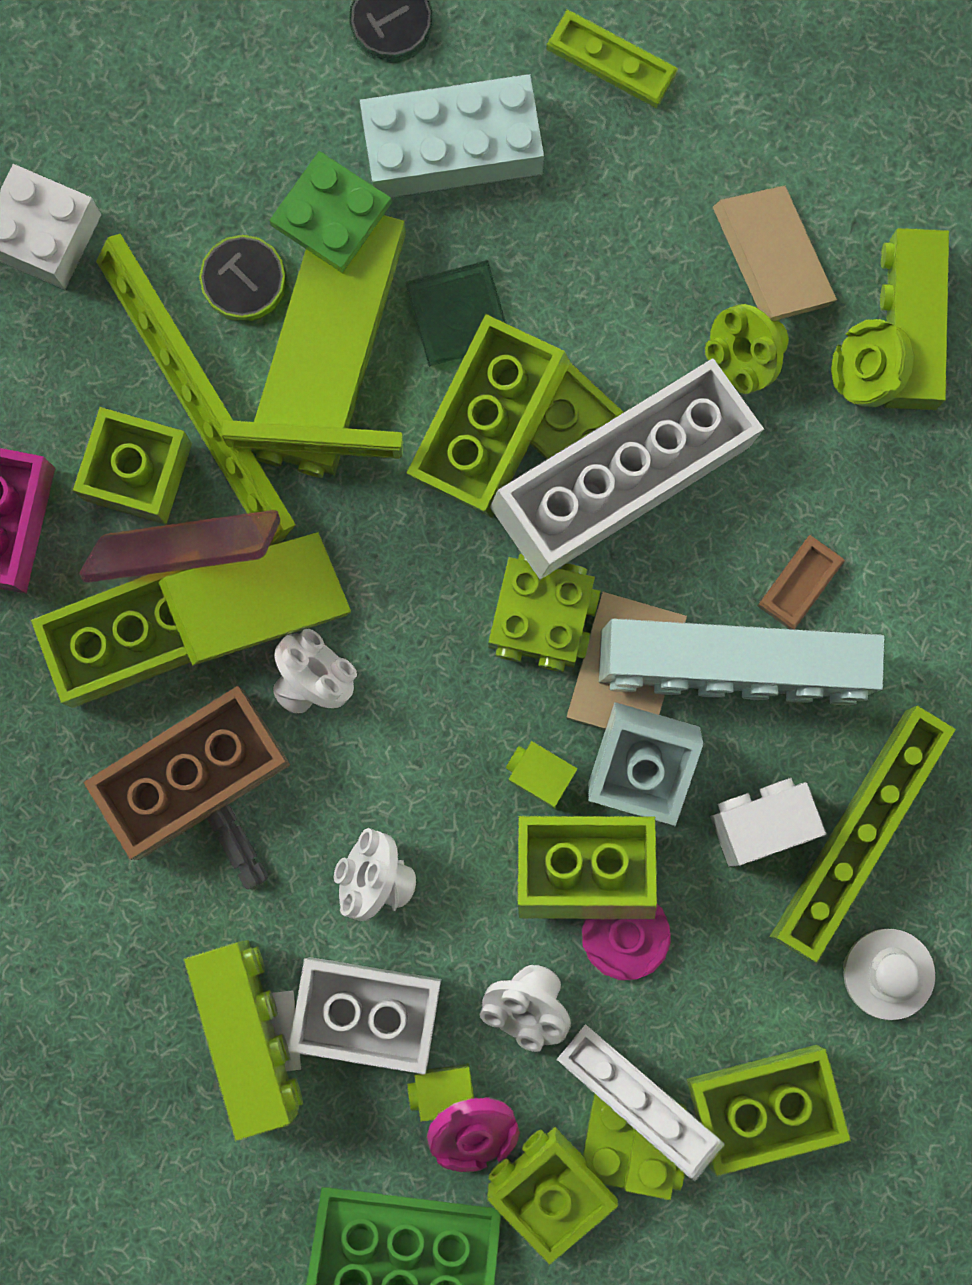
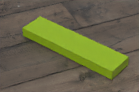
M232 420L222 421L221 436L228 447L394 459L403 457L404 442L402 432Z

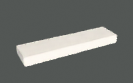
M586 1024L557 1058L563 1066L693 1180L696 1181L724 1146V1143Z

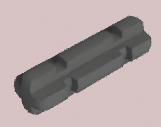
M225 805L210 814L207 820L214 832L219 831L221 836L218 837V840L233 868H239L241 873L238 874V877L244 888L247 890L252 889L265 882L268 874L261 862L256 863L254 858L257 857V854L241 825L236 826L234 823L237 817L229 805Z

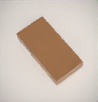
M809 535L757 606L788 629L795 630L845 560Z

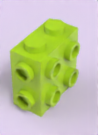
M522 553L519 554L518 559L508 557L488 641V648L496 649L495 656L508 661L521 662L522 656L539 659L538 666L547 670L564 672L565 666L574 668L576 657L585 659L591 633L583 631L586 614L595 616L601 592L600 590L592 589L595 577L586 575L587 569L584 567L566 563L561 566V569L558 568L544 578L539 579Z

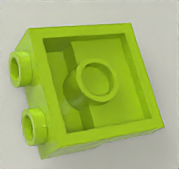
M594 1093L583 1150L586 1166L604 1185L624 1188L627 1192L671 1200L672 1189L681 1191L685 1172ZM678 1103L681 1107L687 1110V1107L684 1104Z
M556 1127L547 1134L542 1130L536 1131L524 1143L522 1150L525 1153L514 1163H511L508 1159L501 1161L488 1177L491 1181L488 1184V1201L549 1265L618 1207V1200L614 1194L586 1166V1158Z

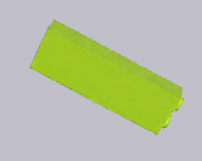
M383 215L343 273L307 249L305 250L254 422L349 429L406 236L404 220ZM251 449L252 453L257 454L256 459L260 462L272 466H281L282 461L299 465V472L316 478H323L324 472L335 475L341 455Z

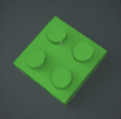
M318 151L269 221L273 228L343 273L392 202L391 197L321 151Z

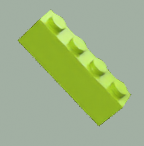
M897 228L889 243L883 244L881 268L888 269V284H883L881 288L880 309L887 311L888 323L901 328L911 340L914 353L912 373L904 389L892 401L885 403L884 408L937 410L946 400L948 230Z

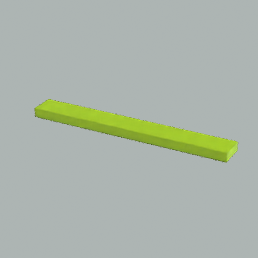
M121 233L108 237L97 258V264L264 543L268 547L281 543L294 528L295 522L251 449L234 448L226 445L221 436L222 421H233Z

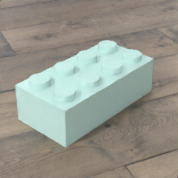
M530 74L360 100L372 184L389 197L543 174L544 154Z

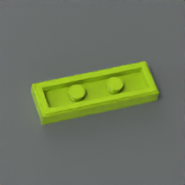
M568 9L546 47V50L656 109L678 71L677 67Z

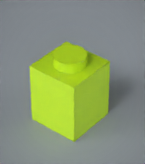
M531 741L527 749L518 746L506 766V769L512 772L508 782L552 809L555 808L578 769Z
M469 1063L427 1069L425 1074L415 1073V1082L407 1084L411 1111L419 1110L421 1121L434 1120L440 1112L451 1105L468 1099H474Z

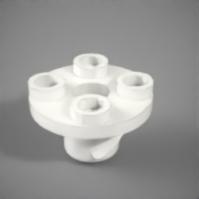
M304 629L300 634H289L276 646L275 661L282 676L275 682L273 692L276 700L286 710L298 714L304 713L313 703L326 708H338L344 705L352 696L354 690L353 680L357 677L355 667L348 660L339 658L324 644L322 637L315 631Z
M369 828L361 833L348 858L339 860L334 871V881L340 884L339 901L341 914L358 921L372 918L384 904L392 906L393 911L403 907L412 898L416 887L415 872L411 867L404 865L403 860H398V851L394 839L388 834Z
M879 929L865 934L854 943L843 962L844 982L849 996L861 1010L880 1019L898 1020L913 1015L926 1004L934 988L935 967L929 951L916 937L901 930Z
M540 965L524 967L511 981H499L491 984L482 1000L483 1008L480 1013L482 1021L489 1026L500 1028L507 1034L515 1037L517 1043L522 1048L532 1052L541 1051L543 1045H554L562 1042L566 1038L571 1026L568 1012L556 1000L561 988L560 979L553 971Z

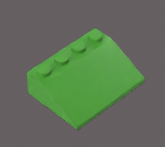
M322 1187L306 1285H494L501 1214L491 1207Z

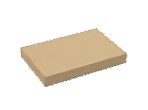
M786 186L722 199L713 206V210L757 308L764 312L771 321L825 308L837 300Z
M602 592L591 630L586 657L582 661L566 719L606 730L614 702L659 715L665 695L654 693V686L643 685V687L637 688L636 692L610 691V683H599L601 630L611 619L685 623L687 616Z

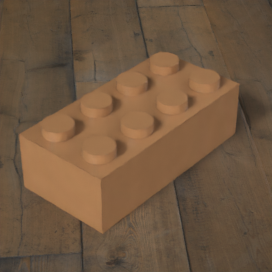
M236 686L83 783L129 859L141 860L205 820L216 810L232 803L291 764L246 692L241 687Z

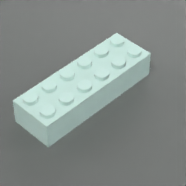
M611 619L601 630L599 683H610V691L636 692L637 688L648 685L654 686V693L664 695H679L681 690L695 688L698 689V696L725 697V693L742 691V698L750 700H768L769 696H775L780 693L786 694V701L813 702V698L830 696V704L856 705L857 701H867L869 694L883 690L884 635Z

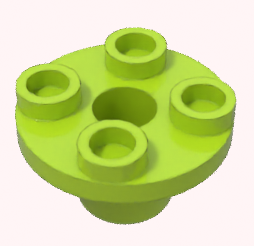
M738 304L723 310L714 320L710 332V340L705 345V354L708 360L713 358L738 392L748 394L771 385L777 379L782 369L783 354L788 347L789 337L785 326L779 320L771 321L764 312L754 306Z

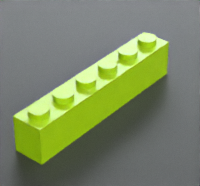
M919 706L905 710L769 937L804 959L817 963L954 734L955 728Z

